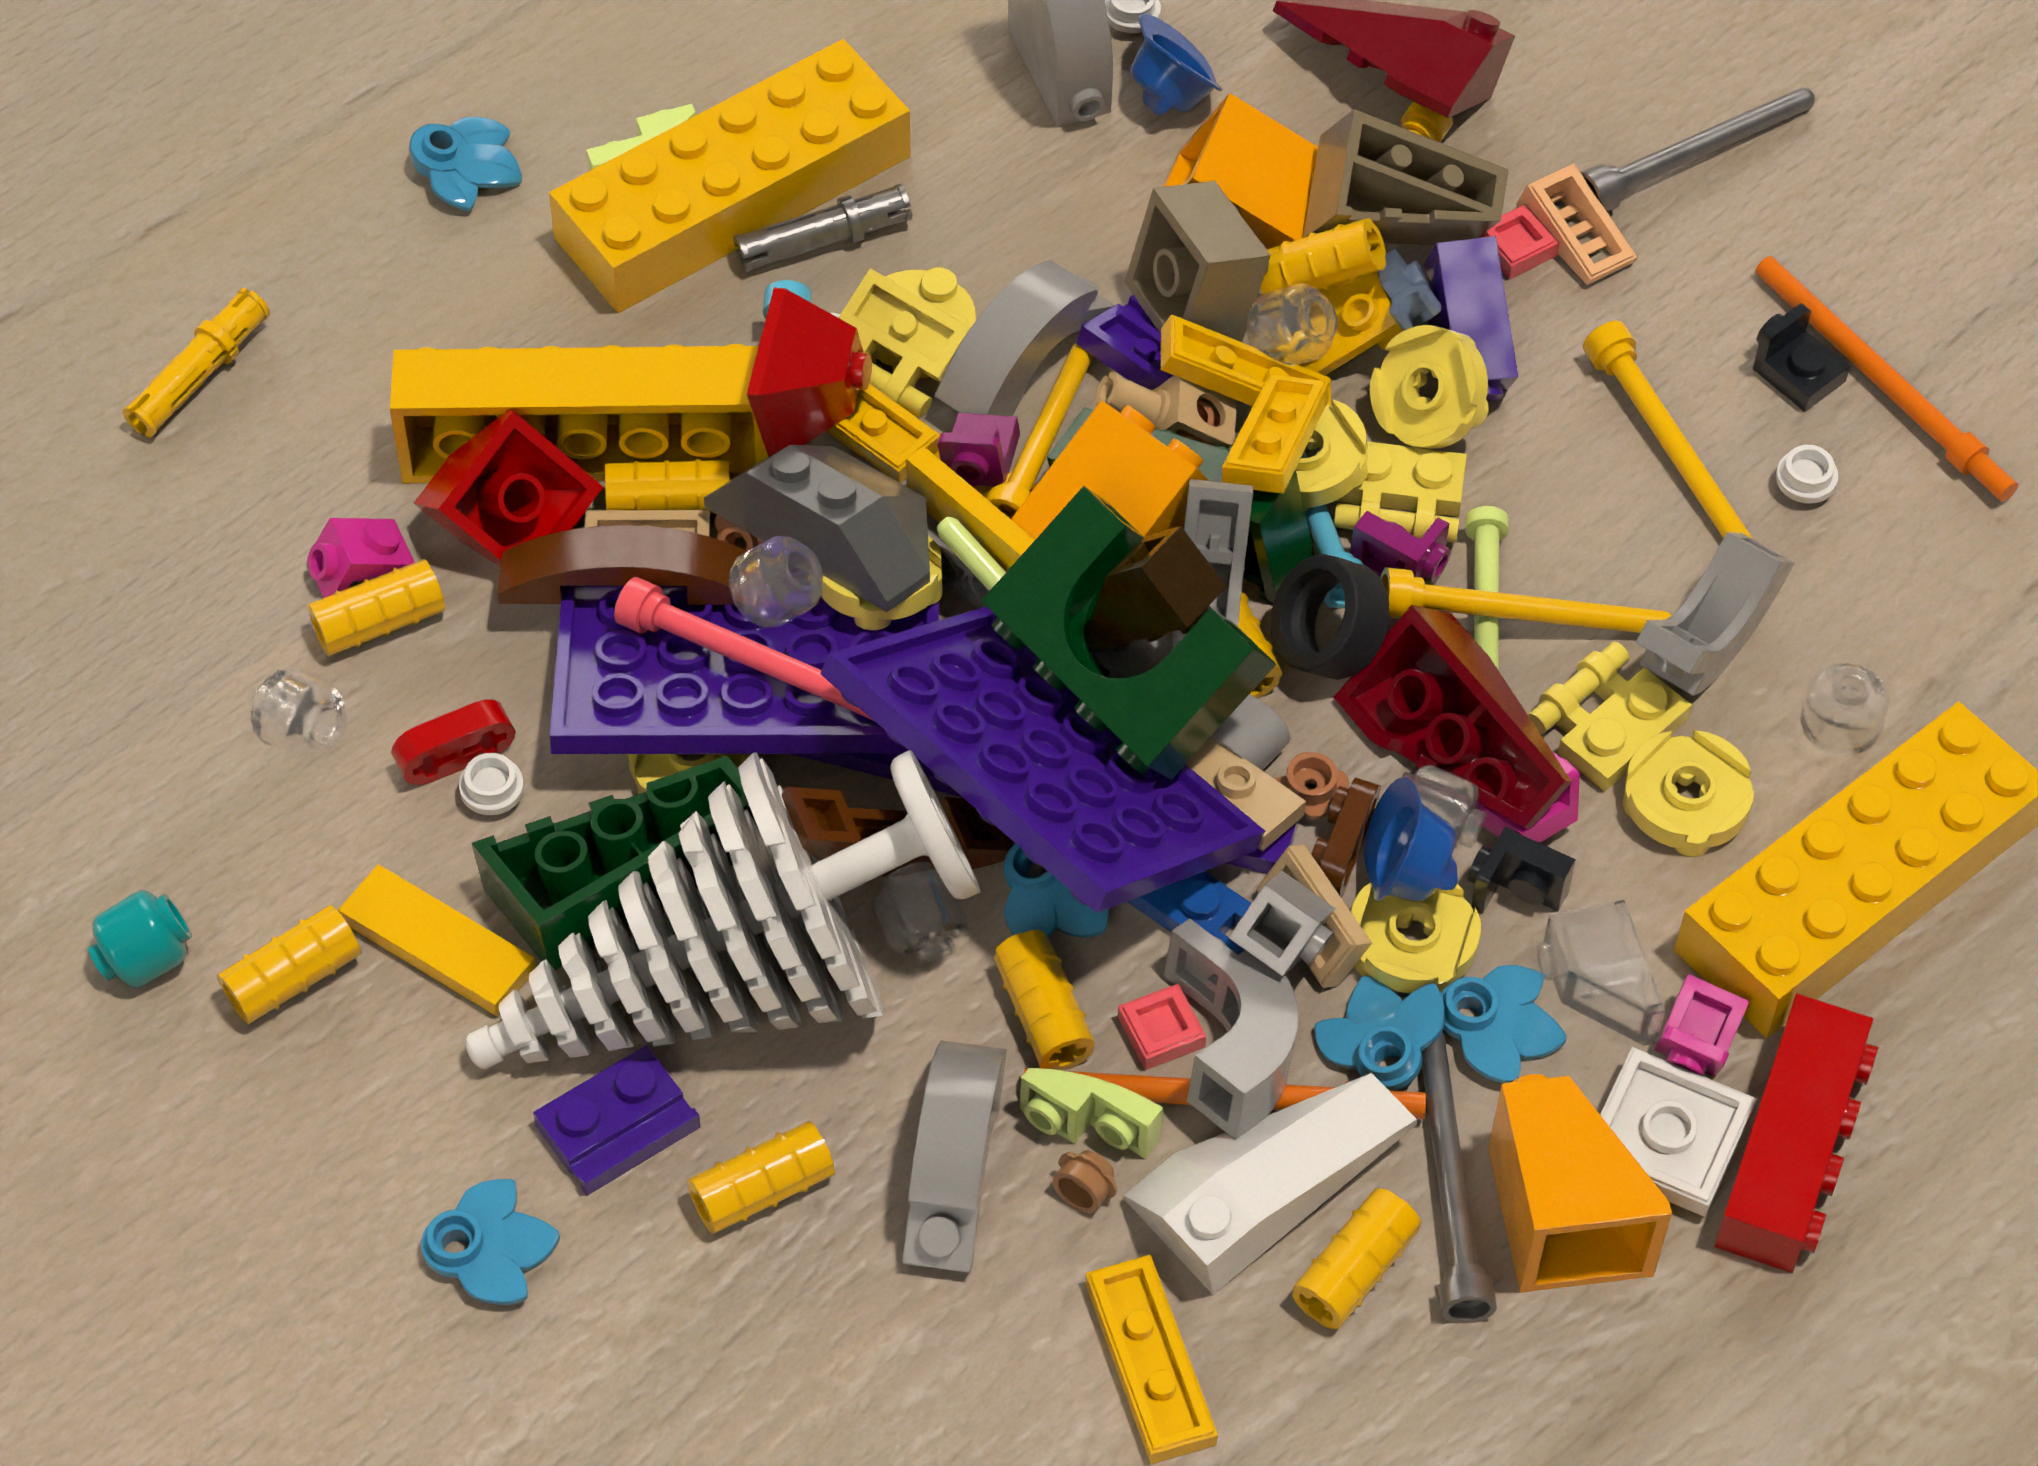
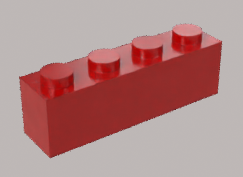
M1796 993L1714 1245L1715 1248L1790 1273L1794 1272L1801 1249L1815 1253L1827 1215L1814 1210L1819 1192L1829 1196L1833 1195L1844 1157L1832 1154V1150L1837 1136L1850 1140L1862 1103L1861 1101L1849 1098L1854 1081L1867 1085L1879 1047L1866 1043L1874 1018Z

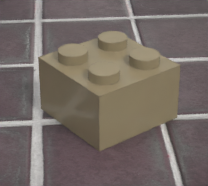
M1216 181L1157 187L1152 190L1124 283L1160 333L1161 328L1170 315H1174L1242 342L1248 323L1252 319L1253 308L1263 278L1268 271L1271 255Z

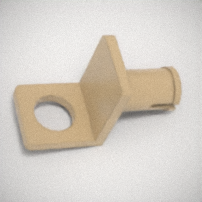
M1110 372L1109 377L1106 375L1103 377L1096 390V406L1102 400L1120 413L1126 405H1129L1156 426V429L1173 432L1182 429L1225 448H1229L1234 444L1237 400L1180 377L1172 376L1157 388L1149 390L1123 378L1116 372ZM1198 398L1208 399L1215 405L1220 414V424L1218 427L1210 426L1200 417L1197 410Z

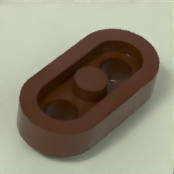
M1357 777L1352 781L1350 788L1342 786L1337 788L1327 821L1334 824V828L1329 840L1318 837L1311 853L1340 897L1343 896L1365 842L1370 820L1377 806L1381 791V785Z

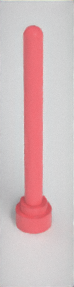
M634 577L626 583L617 599L614 618L619 625L641 634L647 630L657 632L661 628L873 720L860 708L848 703L841 695V692L820 674L822 670L670 605L669 597L664 596L662 588L639 577Z

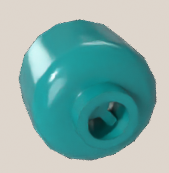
M139 890L94 918L92 930L96 943L87 949L93 963L107 981L118 976L130 987L141 988L178 966L186 958L185 942L192 938V934L180 911L165 893L157 898L146 890Z

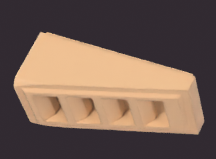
M1574 163L1527 185L1516 203L1517 207L1526 204L1558 240L1559 248L1557 254L1586 285L1633 264L1637 259L1636 254ZM1561 200L1566 207L1558 210L1554 203ZM1574 216L1581 221L1572 227H1569L1566 223V220ZM1591 232L1595 239L1581 245L1577 237ZM1605 248L1612 255L1595 264L1589 257V254Z

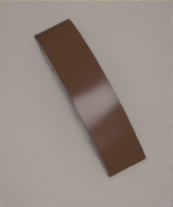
M607 525L566 530L529 540L502 552L498 604H562L563 586H625L630 579L639 577L657 586H687L688 605H751L753 553L713 537L673 528L641 525Z
M787 787L781 794L802 848L820 861L900 822L907 815V811L848 808L841 790ZM944 797L940 803L961 843L972 870L1005 861L1007 853L1014 845V841L997 826L982 819L977 809L964 798ZM923 855L880 876L924 877L939 874L930 857Z

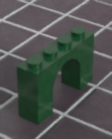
M1083 486L981 601L998 617L991 626L1005 641L1019 651L1026 645L1039 658L1032 667L1045 681L1060 692L1067 686L1080 699L1073 708L1086 722L1100 733H1103L1108 727L1122 741L1115 750L1128 764L1143 775L1151 768L1172 780L1274 668L1276 663L1235 623L1210 608L1174 649L1154 668L1129 678L1115 679L1104 677L1091 655L1089 621L1106 576L1145 537L1108 501Z

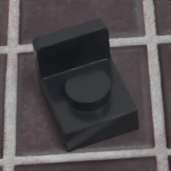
M1800 303L1784 316L1781 314L1772 316L1762 326L1756 338L1759 345L1753 370L1801 410L1806 412L1846 382L1850 366L1806 331L1811 310Z
M1504 827L1494 847L1491 849L1483 845L1472 863L1467 878L1468 881L1475 884L1471 907H1476L1477 910L1484 912L1500 885L1509 889L1518 899L1533 905L1542 904L1558 912L1569 893L1576 859Z

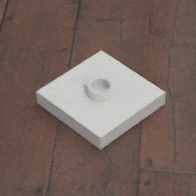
M1632 1047L1600 1115L1670 1203L1706 1217L1754 1111L1757 1098Z

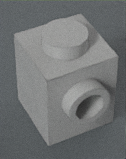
M1281 870L1264 884L1229 938L1281 976H1284L1301 959L1309 965L1314 962L1333 934L1324 925L1336 908Z

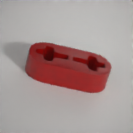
M484 699L405 731L392 745L391 754L407 783L424 785L465 769L467 764L478 755L502 753L515 739L516 731L501 703L494 699Z

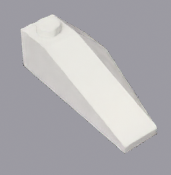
M1370 1073L1269 1114L1236 1140L1225 1132L1174 1153L1124 1194V1200L1214 1295L1415 1127L1417 1119Z

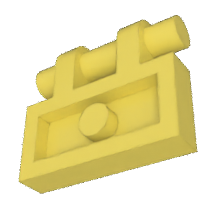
M871 268L839 316L841 320L857 328L864 353L872 355L876 347L879 346L901 359L893 374L872 363L870 384L919 419L927 413L932 403V398L917 390L915 383L922 372L941 382L952 357L971 328Z
M1367 441V478L1361 485L1353 488L1349 493L1337 500V502L1360 504L1361 506L1337 503L1334 526L1336 528L1353 530L1364 513L1369 511L1385 521L1401 525L1409 534L1421 539L1439 517L1449 523L1446 542L1456 543L1459 519L1435 516V514L1459 517L1467 454ZM1380 507H1383V508H1391V509H1399V510H1407V511H1415L1416 513L1403 512V511H1395V510H1387V509H1380Z
M1612 642L1601 652H1590L1577 664V673L1563 685L1556 683L1540 695L1539 705L1528 714L1541 735L1545 734L1555 724L1567 733L1560 740L1557 754L1568 760L1580 773L1604 792L1627 773L1629 762L1640 745L1659 733L1677 730L1689 719L1692 704L1645 667L1629 681L1620 676L1617 671L1629 661L1630 657L1625 647L1618 642ZM1594 691L1605 702L1589 714L1580 707L1579 703Z

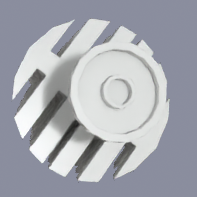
M909 750L893 759L890 767L894 783L907 811L906 817L900 822L821 861H818V859L802 848L781 796L784 792L780 785L777 787L774 775L763 758L759 760L757 752L752 753L738 769L741 784L755 822L748 810H743L741 800L730 784L726 786L724 781L708 796L711 815L723 848L715 834L710 835L706 821L697 811L680 825L681 830L678 833L683 852L692 866L698 889H696L694 879L682 859H676L673 847L663 841L648 856V864L653 882L656 885L658 895L666 912L663 914L661 904L648 883L642 884L640 873L633 871L618 886L619 898L635 941L633 937L629 938L627 927L614 907L609 910L607 900L603 901L588 916L594 943L600 958L603 957L607 963L608 969L604 971L599 961L595 962L593 950L580 933L576 936L574 933H571L558 946L562 966L571 980L572 987L566 989L565 985L561 986L558 973L547 960H543L529 974L530 987L538 1006L527 1011L525 999L516 989L509 993L499 1003V1011L503 1021L491 1027L485 1025L467 1035L465 1045L472 1062L481 1069H488L504 1061L505 1056L517 1050L520 1051V1056L526 1063L550 1060L548 1046L543 1036L548 1032L556 1036L558 1046L570 1058L592 1054V1048L588 1034L583 1027L582 1018L584 1017L587 1018L590 1025L594 1024L596 1035L608 1051L634 1047L629 1025L618 1008L617 1001L619 1000L622 1001L627 1013H632L635 1026L647 1042L652 1041L653 1047L676 1042L674 1028L662 996L666 1003L670 1002L673 1015L685 1033H691L692 1040L717 1037L716 1023L704 991H708L712 1005L723 1022L729 1023L731 1032H759L756 1011L748 996L744 981H747L749 991L762 1012H767L771 1024L778 1030L799 1027L798 1023H801L792 990L783 978L781 968L786 971L790 984L801 1002H806L809 1013L818 1024L843 1021L839 999L827 969L840 991L845 992L848 1003L858 1016L861 1015L862 1019L883 1016L885 1011L879 989L854 930L850 931L839 896L923 855L930 857L944 885L956 899H967L981 892L961 843L914 753ZM725 852L730 853L733 865L730 866ZM816 949L821 956L820 960L818 959ZM822 959H825V963H826L827 969H826V967H825L824 962H823ZM655 984H657V986H658V988H659V989L656 990V991H655V989L653 988V985H655Z

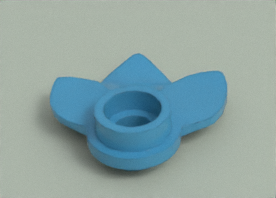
M477 116L464 117L450 126L442 124L424 125L418 128L411 137L409 154L415 169L421 175L430 179L434 194L443 202L453 207L469 212L475 204L478 188L519 186L522 182V173L516 158L504 147L510 136V130L500 122Z
M1016 843L1012 846L1006 855L1003 870L1005 879L1012 889L1004 907V916L1013 935L1030 930L1044 931L1050 938L1056 928L1064 934L1080 938L1093 937L1105 933L1108 928L1109 909L1096 913L1090 907L1080 903L1072 896L1070 890L1049 871H1046L1044 875L1038 878L1028 877L1027 871L1034 862L1025 855L1023 849Z
M1504 965L1496 967L1482 979L1477 977L1460 978L1441 992L1445 1006V1024L1443 1029L1449 1035L1461 1041L1462 1053L1466 1063L1477 1073L1489 1080L1498 1083H1510L1519 1078L1521 1059L1534 1060L1544 1058L1560 1049L1566 1043L1567 1035L1560 1025L1534 1003L1543 986L1544 974L1518 965ZM1463 1008H1472L1476 1010L1480 1014V1016H1465L1461 1014L1459 1010Z
M1365 975L1361 977L1350 997L1346 1018L1325 1019L1315 1023V1035L1320 1051L1334 1065L1356 1069L1360 1077L1372 1073L1390 1091L1401 1089L1417 1077L1422 1067V1051L1431 1045L1442 1033L1445 1024L1443 997L1436 984L1431 983L1415 990L1402 1001L1386 985L1371 976ZM1397 1056L1401 1058L1391 1066H1379L1386 1057Z
M495 1179L483 1181L465 1191L455 1210H448L437 1215L423 1232L421 1249L425 1262L434 1272L446 1277H458L463 1288L472 1298L483 1303L512 1305L528 1298L527 1283L523 1272L529 1271L544 1262L558 1245L560 1235L558 1230L543 1220L515 1212L517 1204L515 1181L513 1179ZM453 1241H463L468 1244V1247L460 1252L449 1253L445 1251L446 1246Z

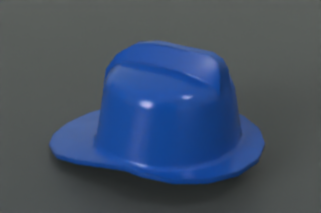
M1141 14L1139 16V24L1144 38L1131 65L1130 74L1143 89V102L1153 113L1159 116L1170 108L1187 113L1193 110L1214 89L1218 91L1223 90L1217 84L1212 68L1206 58L1186 37L1155 16L1149 14Z
M1407 777L1397 778L1387 787L1377 803L1366 835L1365 866L1374 889L1375 901L1378 902L1384 900L1387 895L1411 901H1423L1436 888L1452 890L1458 883L1457 864L1452 857L1456 840L1455 830L1450 823L1422 804L1415 785Z

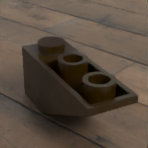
M1181 526L1146 536L1106 576L1089 621V646L1091 652L1112 647L1114 651H1119L1132 642L1144 638L1148 643L1160 639L1168 632L1179 630L1182 634H1187L1211 608L1210 604L1227 588Z

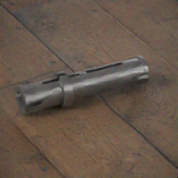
M897 184L894 187L856 199L847 195L838 198L837 205L756 231L735 235L733 237L734 245L736 247L739 246L735 251L739 263L746 273L766 264L846 239L850 240L851 243L864 240L865 233L903 221H910L913 216L910 209L906 210V208L910 207L911 204L902 184Z

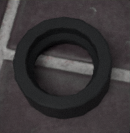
M1318 554L1303 559L1287 573L1275 595L1270 617L1271 637L1276 651L1294 669L1335 680L1357 675L1373 661L1384 642L1390 620L1389 597L1382 579L1368 566L1343 558ZM1340 583L1345 598V611L1341 627L1332 642L1319 651L1315 641L1317 613L1327 593Z

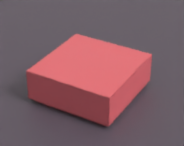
M1526 204L1502 215L1500 223L1478 237L1496 236L1501 271L1509 280L1556 257L1559 248L1558 240Z
M1178 983L1118 1006L1117 1018L1145 1070L1205 1048L1206 1034Z

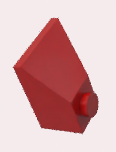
M776 287L773 288L746 394L768 457L789 445H805L853 414L859 390L868 389L872 373L870 353H864L856 327L788 289Z
M507 410L449 455L415 500L414 504L460 542L501 567L502 552L541 536L572 530L603 489V486L513 410Z

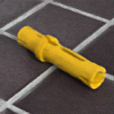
M241 288L211 321H202L194 330L195 337L184 350L150 382L149 386L123 409L122 413L128 424L139 434L142 435L144 433L148 438L153 437L165 421L190 398L215 369L217 370L222 363H231L239 353L238 347L244 342L243 340L269 317L270 310L266 302L254 291L251 290L249 292L247 288Z

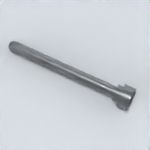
M1799 88L1620 168L1613 165L1607 167L1603 164H1598L1580 173L1605 210L1609 211L1620 205L1621 199L1626 196L1628 189L1809 110L1815 103V95L1808 88Z
M1442 1032L1431 1045L1422 1051L1423 1078L1450 1267L1444 1273V1280L1439 1285L1442 1315L1445 1319L1455 1323H1474L1492 1316L1497 1310L1493 1280L1488 1275H1485L1484 1268L1477 1265L1446 1042Z

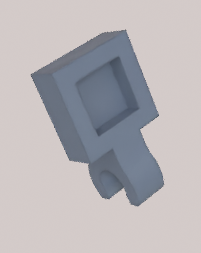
M1396 248L1388 252L1385 257L1386 266L1384 270L1378 271L1382 287L1392 301L1389 312L1402 331L1420 326L1441 310L1440 302L1432 293L1435 291L1434 287L1417 261L1407 265Z

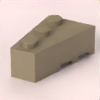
M1353 109L1320 135L1303 238L1308 237L1310 233L1318 234L1333 229L1337 224L1346 225L1365 218H1370L1380 231L1383 242L1388 244L1436 245V243L1478 238L1501 222L1509 169Z

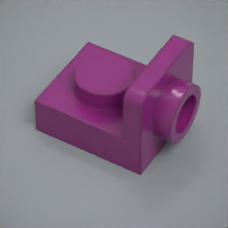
M958 413L952 433L943 432L940 434L937 444L940 460L971 486L995 487L1006 482L1020 437L1018 418L1014 416Z
M1366 511L1354 526L1350 554L1354 558L1359 559L1363 565L1368 566L1379 577H1381L1384 568L1388 567L1412 570L1414 577H1421L1424 579V582L1427 579L1434 582L1440 577L1450 559L1451 549L1446 547L1449 523L1438 517L1421 539H1418L1409 534L1401 525L1385 521Z

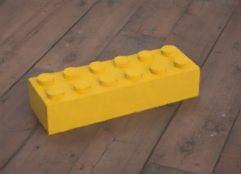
M843 38L550 191L549 200L554 239L614 310L620 313L734 252L735 249L739 248L733 242L735 235H742L799 217L911 157L910 110Z
M673 344L664 347H621L617 345L583 348L544 346L541 348L481 347L478 349H435L423 347L393 350L390 415L402 483H429L451 453L507 410H513L596 481H605V464L633 463L634 461L639 463L664 462L665 460L678 462L695 461L697 459L700 461L729 460V478L731 480L768 458L746 395L759 346H745L742 344L682 346Z
M1958 701L1684 911L1674 952L1706 982L1748 1000L1749 1004L1743 1017L1767 1039L1787 1023L1796 993L1817 1000L2037 827L2038 770Z

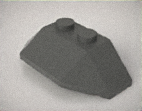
M789 445L745 470L704 497V507L885 612H888L930 582L926 497L836 447Z

